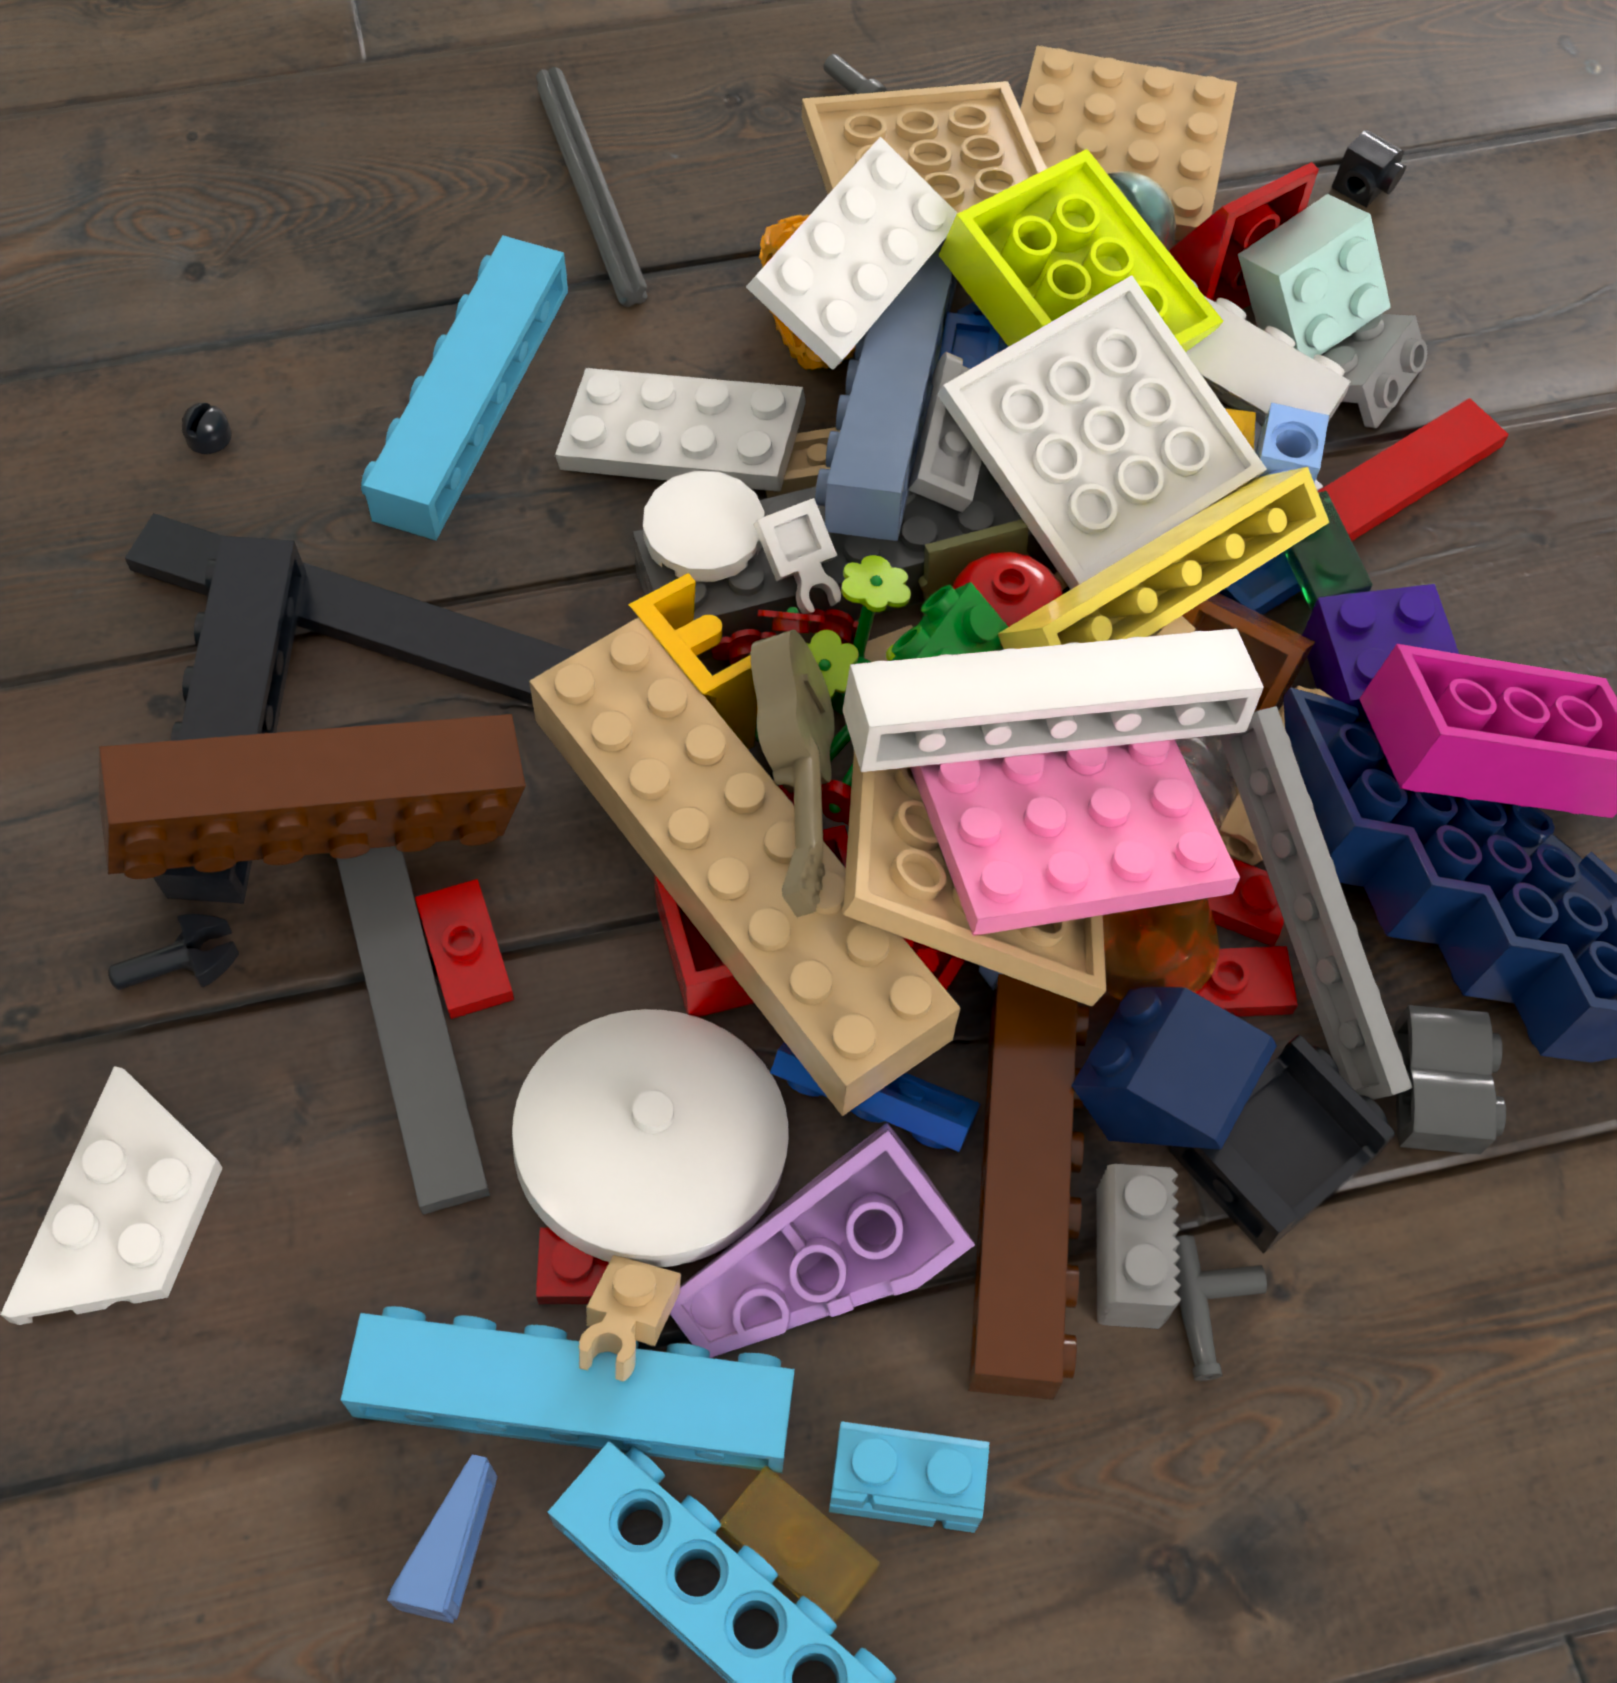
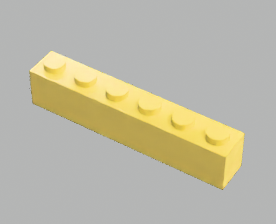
M1308 467L1257 477L998 633L1003 648L1022 649L1064 645L1074 642L1086 643L1150 636L1330 523Z

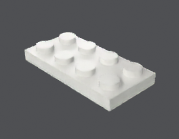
M879 137L750 281L746 288L833 370L848 355L944 241L958 213L888 143Z
M586 368L555 456L560 470L669 480L672 477L692 471H716L740 479L750 489L780 492L806 404L803 387Z

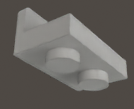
M1380 314L1329 349L1324 356L1340 365L1345 371L1343 377L1351 381L1342 402L1358 403L1364 426L1378 428L1390 410L1396 406L1399 398L1417 374L1424 368L1427 360V346L1421 338L1416 316Z

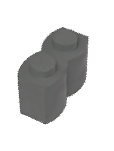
M1408 1005L1396 1020L1394 1037L1402 1053L1404 1065L1413 1087L1396 1094L1399 1146L1481 1155L1496 1140V1136L1502 1135L1506 1123L1505 1100L1502 1096H1496L1492 1073H1496L1501 1065L1503 1049L1501 1036L1498 1033H1492L1488 1012Z

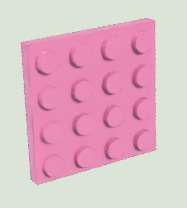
M1175 739L910 767L973 936L1233 894L1240 879Z

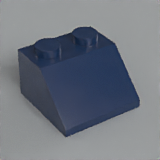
M1130 987L1071 1086L1108 1141L1221 1150L1277 1045L1272 1036L1185 987Z

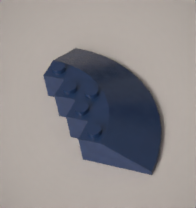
M1290 687L1283 696L1285 730L1290 738L1291 747L1305 787L1312 800L1313 809L1330 857L1334 862L1337 877L1340 883L1364 887L1377 914V920L1384 929L1386 936L1438 944L1451 970L1452 978L1460 988L1463 996L1514 1003L1527 1028L1528 1037L1537 1048L1540 1056L1584 1062L1617 1058V874L1593 852H1590L1582 859L1553 834L1555 829L1553 819L1539 808L1400 789L1371 724L1357 719L1359 716L1357 707L1329 697Z

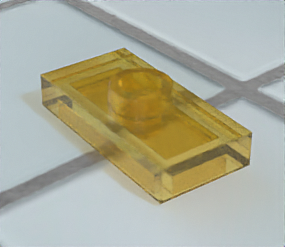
M766 1465L719 1521L721 1524L719 1529L740 1548L747 1545L757 1552L778 1573L779 1576L776 1579L799 1599L801 1596H805L811 1600L835 1624L880 1566V1562Z

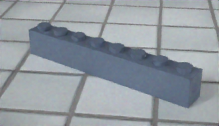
M945 239L859 340L855 348V360L850 359L846 395H840L837 407L836 430L838 431H830L827 443L826 467H830V469L820 468L816 484L815 501L817 506H825V526L829 533L898 541L909 494L910 479L933 389L931 381L939 361L947 312L951 311L957 285L956 277L939 257Z

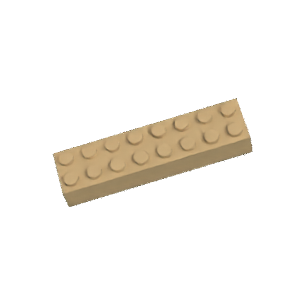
M639 617L529 681L537 724L842 1116L953 1040L960 1007L903 937L843 915L846 868L824 841L822 863L825 866V875L822 878V890L819 893L820 902L817 904L816 912L800 917L795 916L782 896L784 880L794 849H796L794 805Z

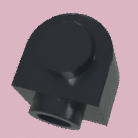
M1364 130L1347 147L1332 188L1367 208L1382 191L1390 194L1401 180L1406 170V165L1401 163L1404 151L1371 131Z

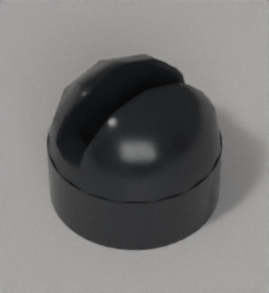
M197 403L189 407L182 417L184 438L188 447L194 452L213 454L221 451L229 444L232 437L231 428L226 415L218 407L212 406L209 403Z

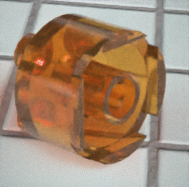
M1207 898L1103 915L1106 990L1116 999L1122 1001L1129 989L1143 987H1185L1195 993L1202 988L1212 975L1218 961L1220 944L1216 923Z

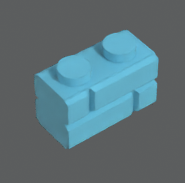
M841 1421L829 1512L933 1527L936 1521H941L944 1529L975 1533L983 1518L989 1442Z

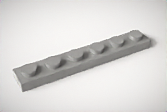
M1276 706L1253 713L1246 732L1222 734L1219 736L1329 1050L1338 1067L1339 1075L1359 1095L1367 1096L1372 1100L1412 1089L1402 1053L1395 1040L1381 1000L1379 988L1374 981L1358 936L1357 926L1352 919L1336 874L1334 862L1330 857L1313 809L1312 800L1305 787L1291 747L1290 738L1286 733L1278 708Z

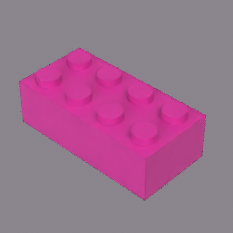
M1396 644L1359 698L1400 789L1613 818L1617 814V697L1606 678Z

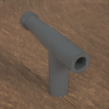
M1192 1235L1177 1236L1175 1239L1180 1244L1175 1252L1180 1258L1175 1266L1180 1270V1273L1175 1280L1181 1285L1177 1290V1295L1181 1299L1179 1302L1181 1315L1195 1367L1192 1368L1194 1380L1208 1381L1217 1379L1223 1375L1221 1365L1216 1363L1207 1299L1264 1294L1267 1291L1266 1274L1262 1265L1201 1271L1195 1237Z

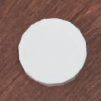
M692 471L672 477L653 492L644 507V542L651 558L661 567L663 563L666 567L675 570V576L681 577L689 573L695 581L715 582L737 575L748 566V560L755 555L756 551L758 555L762 544L753 524L757 519L764 517V510L756 493L740 479L716 471Z

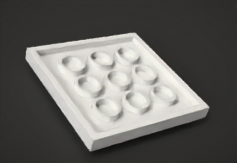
M1132 275L947 382L937 394L1070 589H1073L1261 476L1267 470Z

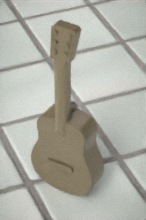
M791 630L753 642L750 654L752 677L758 706L757 733L759 742L773 770L775 784L783 785L789 793H794L796 849H794L784 880L782 896L795 916L800 917L816 912L817 904L820 902L819 893L822 890V878L825 875V866L822 863L823 821L821 785L829 783L832 776L830 746L834 737V715L826 682L811 650L802 636L796 630Z

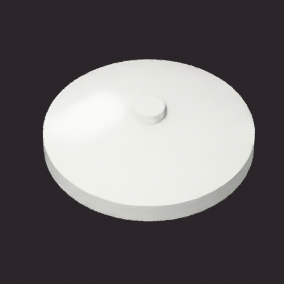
M643 1009L614 1013L594 1019L577 1027L554 1043L539 1058L522 1085L513 1116L512 1140L514 1164L523 1192L534 1211L555 1234L584 1253L610 1262L612 1256L616 1255L657 1267H669L708 1257L728 1247L755 1225L770 1205L779 1187L787 1156L789 1131L786 1107L774 1077L763 1061L743 1041L714 1023L696 1016L667 1010Z

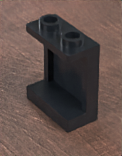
M1296 1035L1286 1044L1282 1053L1265 1067L1221 1150L1172 1146L1169 1152L1264 1254L1377 1158L1395 1136V1132L1388 1125L1386 1115L1379 1105L1369 1097L1359 1095L1339 1075L1336 1063L1327 1052L1318 1046H1311L1301 1035Z

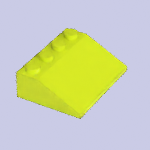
M1088 149L956 214L939 253V257L1008 347L1131 275L1185 352L1218 329L1223 323L1222 318Z

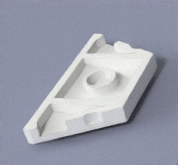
M114 1066L0 1315L10 1323L17 1325L33 1323L32 1317L67 1310H73L76 1314L103 1310L118 1301H129L136 1304L168 1298L223 1167L217 1158L125 1069Z

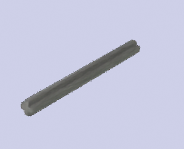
M554 66L548 71L541 69L536 75L537 89L619 303L625 307H630L635 303L642 304L647 299L646 282L563 71Z

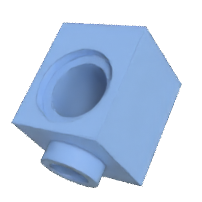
M1271 403L1256 448L1257 456L1267 468L1261 476L1308 467L1315 483L1321 467L1329 415Z

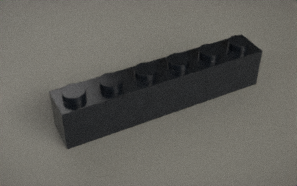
M221 536L216 559H210L206 566L205 585L209 596L205 612H198L195 619L194 641L197 653L194 666H187L183 675L182 692L186 705L182 722L176 721L173 725L171 741L276 733L306 578V570L294 540ZM252 860L236 862L233 867L217 872H201L196 870L194 866L166 869V872L153 878L167 899L244 904Z

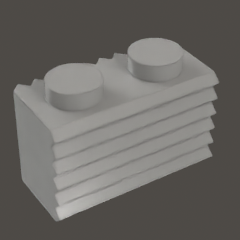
M1127 1164L1107 1165L1103 1179L1098 1184L1099 1188H1096L1097 1323L1101 1325L1159 1329L1166 1323L1181 1300L1175 1294L1181 1286L1175 1280L1180 1273V1270L1175 1266L1180 1258L1175 1252L1180 1244L1175 1239L1179 1228L1174 1224L1179 1217L1174 1211L1179 1202L1174 1197L1178 1190V1187L1174 1184L1178 1174L1171 1167Z

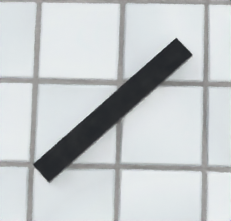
M153 513L127 553L125 560L131 571L209 596L205 585L206 566L210 559H216L222 535ZM303 562L306 578L296 626L533 704L529 681L578 653Z

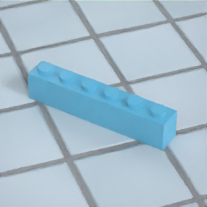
M502 235L492 255H486L483 258L478 271V280L469 295L465 294L461 297L457 306L455 321L448 334H443L438 338L433 352V360L424 376H418L415 379L405 411L401 418H395L391 422L386 435V445L377 461H371L363 473L361 491L366 496L373 522L435 541L437 540L568 293L564 252Z
M385 1307L382 1316L360 1313L341 1396V1402L353 1417L600 1450L610 1441L623 1453H627L634 1446L646 1456L782 1473L795 1369L781 1367V1360L774 1356L760 1353H742L738 1356V1362L709 1358L710 1351L696 1345L670 1344L667 1346L666 1352L638 1349L639 1343L636 1341L635 1368L631 1376L623 1382L615 1379L617 1354L613 1352L599 1353L594 1357L588 1371L580 1369L579 1341L567 1340L568 1334L555 1327L529 1325L525 1327L524 1334L497 1331L496 1323L474 1316H456L453 1325L425 1321L426 1315L424 1313L405 1307Z

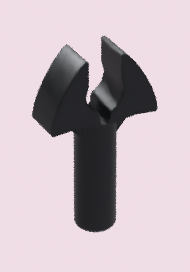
M203 914L177 916L182 932L174 944L111 965L108 969L111 984L115 989L122 990L182 968L195 972V977L201 987L211 984L232 965L239 955V951L233 941L216 946L209 951H202L200 948L209 939H217L232 934L228 922L219 917Z

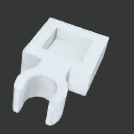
M812 498L757 519L753 525L776 581L794 575L797 583L796 602L802 614L811 615L815 612L809 598L810 589L814 587L821 588L826 592L830 606L839 603L841 600L839 586L832 577L824 572L822 567L823 563L833 560L837 553L815 499Z

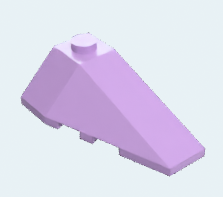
M887 1122L835 1161L680 1286V1293L670 1315L692 1345L709 1350V1358L783 1334L787 1329L829 1315L834 1317L852 1311L856 1306L892 1294L896 1296L917 1289L975 1244L930 1178Z

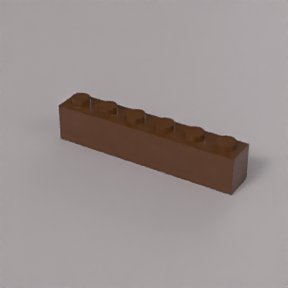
M998 974L991 1000L968 1391L1053 1400L1063 1383V1378L1073 1379L1076 1366L1077 1339L1076 1335L1065 1334L1066 1307H1076L1079 1291V1266L1067 1264L1068 1239L1078 1240L1082 1216L1081 1198L1070 1197L1071 1173L1081 1172L1084 1154V1133L1073 1131V1108L1082 1109L1084 1104L1071 1085L1082 1069L1075 1067L1076 1046L1084 1047L1086 1044L1089 1010L1088 1007L1077 1006L1078 1001L1005 974Z

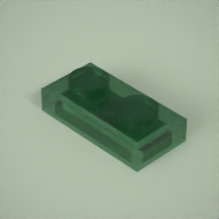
M1327 491L1319 492L1318 494L1330 523L1284 551L1311 611L1318 597L1368 592L1373 585Z

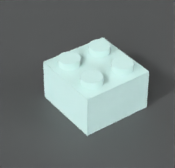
M1329 194L1238 254L1257 327L1265 330L1267 326H1271L1283 331L1295 341L1293 348L1312 359L1317 354L1322 355L1391 308L1371 214Z

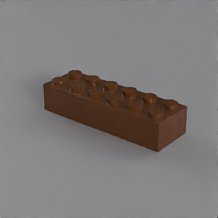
M512 714L99 746V804L108 875L124 873L126 877L131 879L153 878L165 873L166 869L194 866L196 870L201 872H217L233 867L236 862L263 859V862L269 865H286L301 860L304 855L330 853L334 858L347 859L364 855L371 848L396 846V849L401 852H416L433 846L435 842L460 840L461 844L468 846L482 845L494 841L498 836L504 835L526 787Z

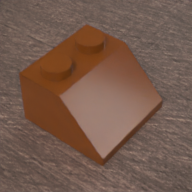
M1220 593L1215 594L1183 614V617L1196 628L1195 631L1237 628L1264 687L1254 712L1276 706L1279 709L1283 702L1284 694L1292 686L1315 643ZM1219 735L1205 736L1222 745Z

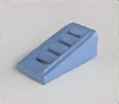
M471 1455L390 1589L387 1601L397 1610L453 1623L454 1619L457 1620L498 1477L486 1457Z

